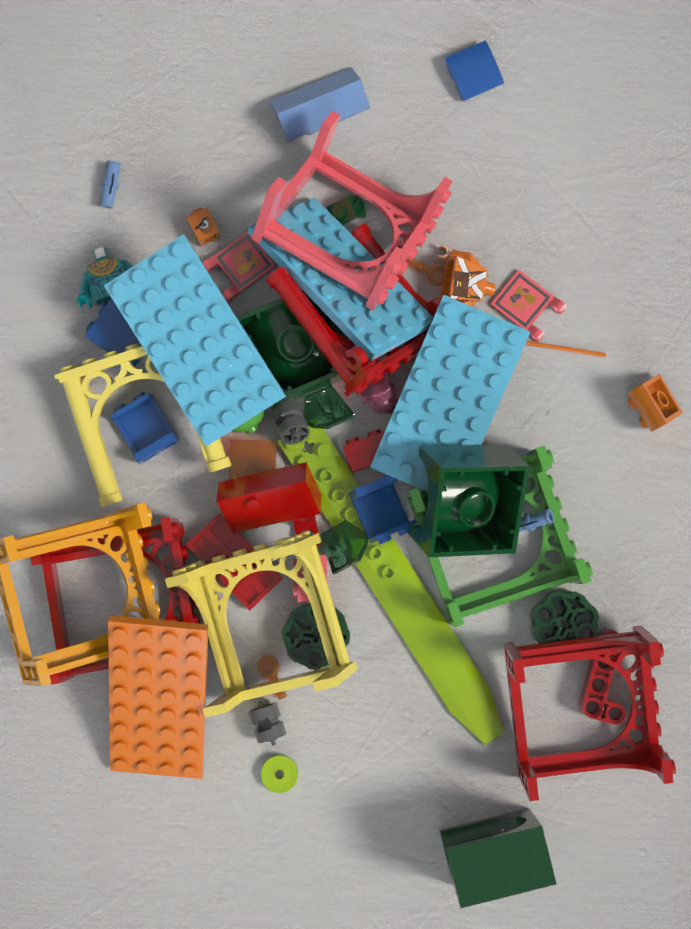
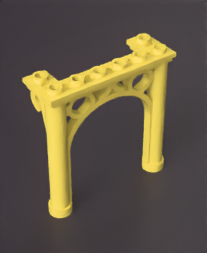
M139 343L125 347L126 352L118 354L117 351L104 354V359L98 361L95 358L82 361L83 366L70 365L60 369L61 373L54 375L55 379H59V382L63 384L100 496L98 500L101 507L123 500L100 431V415L105 402L112 393L129 382L140 379H155L165 382L160 373L153 370L151 359L144 348L139 346ZM148 356L145 367L149 373H144V369L135 368L130 361ZM121 365L119 375L114 378L115 383H113V379L108 373L102 372L103 370ZM100 376L106 380L107 386L102 394H96L90 390L89 383L93 378ZM90 398L98 399L93 414L88 403ZM198 435L209 473L232 466L229 457H226L220 438L205 446Z

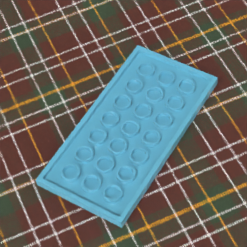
M315 197L285 210L277 220L279 224L338 258L354 262L375 260ZM256 223L249 226L247 233L251 237L253 235ZM263 238L258 243L280 267L286 268L297 285L356 346L365 351L371 361L430 328L434 317L399 282H397L393 290H387L389 295L383 305L378 303L372 311L365 306L368 299L269 240Z
M184 234L104 285L205 446L210 445L286 397Z
M443 295L370 468L429 492L425 466L418 456L419 448L425 446H481L530 331Z

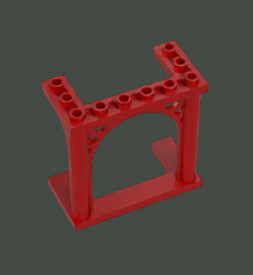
M172 517L161 518V524L137 529V534H140L143 541V547L141 548L143 557L152 561L163 573L165 579L173 576L172 572H168L166 569L167 563L173 559L171 568H174V571L185 567V559H189L187 546L182 543L181 536H185L183 523ZM107 534L103 535L104 539H97L101 545H104V541L107 537ZM115 536L110 543L111 550L117 552L122 546V538L120 536ZM155 543L151 553H147L144 547H151L150 544ZM163 545L170 548L169 556L165 560L159 561L156 557L158 549ZM71 546L30 557L32 566L43 567L56 650L70 646L56 563L107 555L99 549L89 546ZM170 587L169 608L164 620L200 624L198 613L194 614L193 605L196 603L193 598L181 587H178L177 592H173L172 587ZM175 607H179L181 609L178 611L179 614L183 616V618L174 615ZM109 658L50 675L51 685L74 678V675L109 669Z
M642 625L633 626L632 632L523 646H515L513 642L503 643L518 774L529 801L539 800L537 778L603 769L626 768L644 770L657 774L664 784L674 783L673 774H676L675 762L663 750L662 745H659L658 737H661L662 732L660 723L656 719V714H659V705L657 700H654V691H657V684L655 678L652 677L651 669H654V666L661 665L664 649L662 643H659L656 637ZM616 652H620L616 660L612 661L610 659V655L616 656ZM627 655H634L635 661L633 665L623 669L621 667L623 658ZM589 659L604 662L620 672L629 686L632 705L628 722L616 738L603 746L593 749L528 757L520 683H526L524 667ZM636 671L635 677L637 679L631 680L630 674ZM640 695V700L636 701L635 697ZM637 716L642 717L639 719L643 726L635 723V718ZM637 729L641 731L643 739L640 742L631 740L629 738L630 730ZM622 740H625L629 747H626L625 744L619 747V744Z

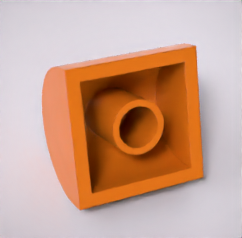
M660 374L627 392L629 395L627 398L629 406L632 409L637 408L641 415L639 417L641 426L644 429L649 428L651 432L683 413Z

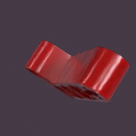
M604 628L599 631L598 636L616 634L618 632ZM616 652V656L610 655L612 661L616 660L618 652ZM590 660L579 701V709L589 718L614 725L621 724L626 718L624 707L606 699L614 668L608 664L600 668L597 660ZM600 678L602 681L601 688L593 690V680ZM595 701L596 709L591 713L587 712V703ZM617 707V717L610 719L608 715L609 710Z

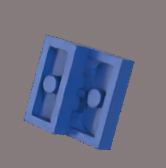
M486 40L444 58L451 79L456 84L461 101L468 100L504 84L496 60Z

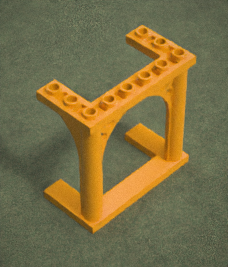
M146 502L116 510L114 514L14 538V535L0 539V596L23 685L44 686L51 684L49 675L109 658L108 632L90 641L32 657L8 563L71 546H89L99 549L116 562L125 579L127 596L121 617H128L130 612L135 611L143 619L160 620V607L155 602L153 596L155 591L154 584L149 579L147 573L149 569L146 557H143L141 549L143 541L140 534H137V529L152 526V513L150 508L146 506ZM107 534V537L104 541V545H101L97 539H104L103 535ZM115 536H120L122 538V546L117 552H114L110 548L111 540ZM124 552L127 562H123L121 559V554ZM130 576L132 577V580H133L132 583L129 582V577H130ZM134 597H137L136 602L139 607L133 605L132 600Z

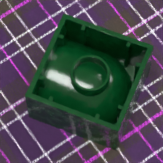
M303 291L327 325L334 332L344 337L341 329ZM281 298L237 317L286 397L272 405L273 409L282 402L296 401L342 381L341 377Z
M506 445L420 447L418 456L425 466L428 479V507L422 524L409 525L408 534L428 557L515 554L530 465Z
M529 808L439 830L460 908L557 885L543 827Z

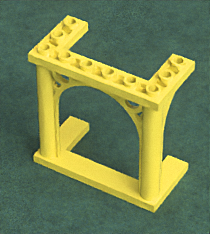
M310 531L290 538L285 537L275 540V545L269 547L267 543L254 546V551L247 552L246 549L232 552L233 557L226 558L225 554L211 558V563L205 564L204 560L172 571L173 576L165 579L167 588L178 586L188 592L199 608L204 624H208V637L225 694L203 708L205 718L227 713L244 700L313 684L315 692L337 687L358 670L356 660H349L316 544L321 542L319 533L311 535ZM293 554L297 558V564L294 569L289 570L285 566V561L288 555ZM280 558L279 565H274L272 563V559L274 561ZM253 563H256V564H257V568H256V569H254V568L252 567V564H253ZM302 566L304 569L303 571H301L304 575L303 578L299 577L297 573L301 570ZM237 569L238 575L235 577L232 576V574L229 571L234 572ZM264 570L280 572L295 580L307 594L329 667L246 687L227 623L226 610L228 599L233 588L245 576ZM217 574L227 577L229 581L228 587H222L216 582L215 577ZM216 591L223 593L221 600H219V593L216 594Z

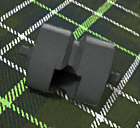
M285 401L273 409L272 415L283 443L289 445L297 444L309 436L310 429L304 418L300 403L297 401Z
M259 700V706L248 711L251 723L256 725L254 733L258 743L268 741L274 746L276 745L275 740L287 734L283 721L278 719L281 714L277 702L264 704L263 700Z

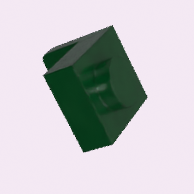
M348 195L327 206V210L342 225L355 219L366 217L365 205L359 196Z

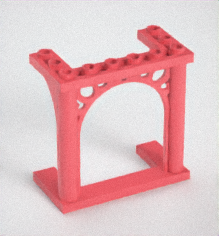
M332 111L322 123L311 156L287 186V181L278 177L268 189L251 239L260 243L265 238L367 298L368 301L365 306L373 311L378 303L383 305L389 295L387 290H393L399 280L397 275L402 276L409 265L407 260L412 262L418 252L416 247L421 248L427 239L426 232L431 234L437 223L434 221V218L438 219L444 209L441 204H446L452 193L449 188L453 181L444 177L438 187L422 195L401 194L383 186L327 153L341 116ZM318 171L375 205L389 221L393 233V241L388 252L380 258L366 262L348 261L321 249L279 224L277 220L314 173ZM398 225H408L412 230L402 231L398 228Z

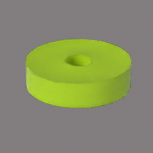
M282 754L271 756L262 767V782L268 790L274 793L287 792L297 782L298 767L289 756ZM277 770H282L284 772V776L279 778L276 776L275 772Z

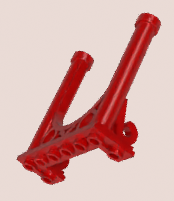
M364 223L353 230L351 235L375 259L380 258L386 252L371 234L372 230ZM285 267L278 268L265 280L271 289H275L346 384L344 386L346 397L354 392L356 395L360 394L368 388L367 384L372 382L374 385L385 377L383 374L386 372L390 375L401 367L399 364L402 362L406 365L416 358L415 354L419 353L429 330L427 329L404 342V344L408 345L400 350L398 347H395L385 353L388 357L378 362V357L368 364V357L365 351L356 346L351 340L334 332L327 325ZM398 274V282L434 317L441 299L435 298L427 302L414 291L403 275Z

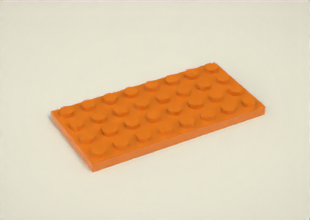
M121 616L109 617L110 771L195 779L203 778L205 715L203 708L206 707L208 624Z

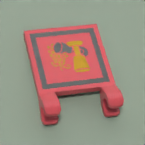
M247 232L213 257L202 262L208 272H211L218 265L233 284V286L222 293L227 302L233 300L239 293L276 267L262 247L251 239L252 237Z
M520 270L514 274L490 304L514 324L530 331L529 336L536 342L542 339L544 333L532 324L549 305L555 312L562 314L566 308V304L563 301L554 297Z

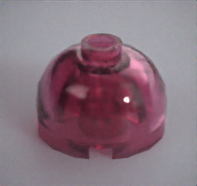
M388 372L383 374L385 377L374 385L372 382L367 384L368 388L360 393L363 404H368L373 412L381 415L392 414L398 402L394 383L388 380V377L391 376Z

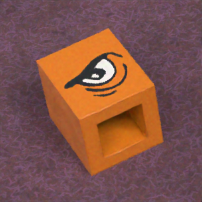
M208 208L195 209L187 217L201 246L221 237Z

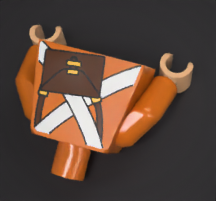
M445 245L439 247L440 251L446 252L443 256L436 255L439 261H446L440 295L441 300L443 295H446L474 307L476 302L483 300L484 295L492 296L494 294L495 284L486 281L487 269L481 267V263L470 252L454 249L449 251V248Z

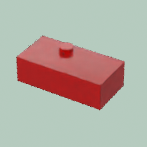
M307 462L221 481L218 483L216 502L232 532L237 533L321 514L322 494Z

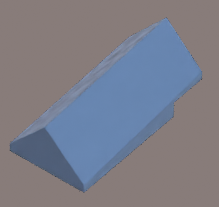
M351 67L270 100V104L288 142L305 134L310 136L320 131L322 123L332 111L341 115L339 123L370 109L361 79Z

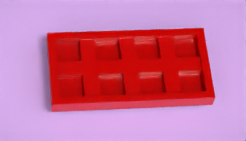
M220 513L186 544L201 561H205V564L211 563V558L225 554L226 558L233 557L232 552L238 550L254 551V548L239 532H232L228 522ZM253 563V564H252V567H253L254 569H256V568H257V564H256V563ZM237 569L234 572L229 571L234 577L238 575ZM264 570L253 572L242 578L233 588L232 593L251 611L283 578L276 571ZM217 574L216 577L228 587L229 581L227 577Z

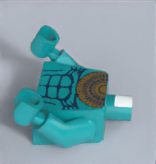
M105 247L95 249L93 254L96 262L87 265V271L83 274L79 296L76 299L79 309L82 310L84 304H88L89 308H92V302L95 305L110 301L112 298L104 285L132 268L133 265L127 260H120L118 256L109 258Z

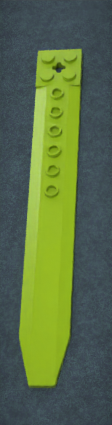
M313 417L307 421L310 434L304 441L289 445L283 443L280 438L277 442L292 465L307 462L322 494L321 511L448 710L486 745L504 733L487 683L392 535V540L379 545L378 541L370 544L348 494L360 487L317 418ZM305 442L315 445L312 448V454L302 451Z

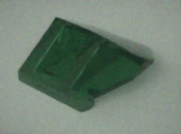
M332 385L305 396L304 418L311 428L330 429L355 417L354 412Z
M347 520L321 533L330 568L334 575L360 562L369 544L366 533Z

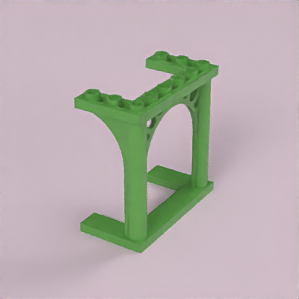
M545 445L528 452L527 456L521 457L530 465L528 478H532L535 482L532 492L525 494V500L536 513L543 511L545 508V510L550 509L554 516L553 523L542 525L543 539L540 553L536 561L525 573L503 583L452 599L439 557L427 556L449 623L452 626L464 625V617L568 582L574 584L591 582L590 576L593 575L591 566L584 559L575 558L574 554L577 553L574 541L569 540L567 520L561 517L559 511L562 509L561 502L558 496L554 497L552 491L554 482L551 475L546 474V470L552 468L551 463H554V459L550 449L546 450ZM419 488L409 490L406 496L414 519L417 521L416 525H421L425 518L423 512L427 511L429 492L419 491ZM538 491L540 492L538 494V499H541L540 503H536L533 499V496ZM550 536L555 538L553 542L558 544V547L549 545L548 538ZM546 551H556L560 555V561L558 563L547 561L545 558ZM540 563H543L550 570L546 571L544 568L542 571H539L538 566Z

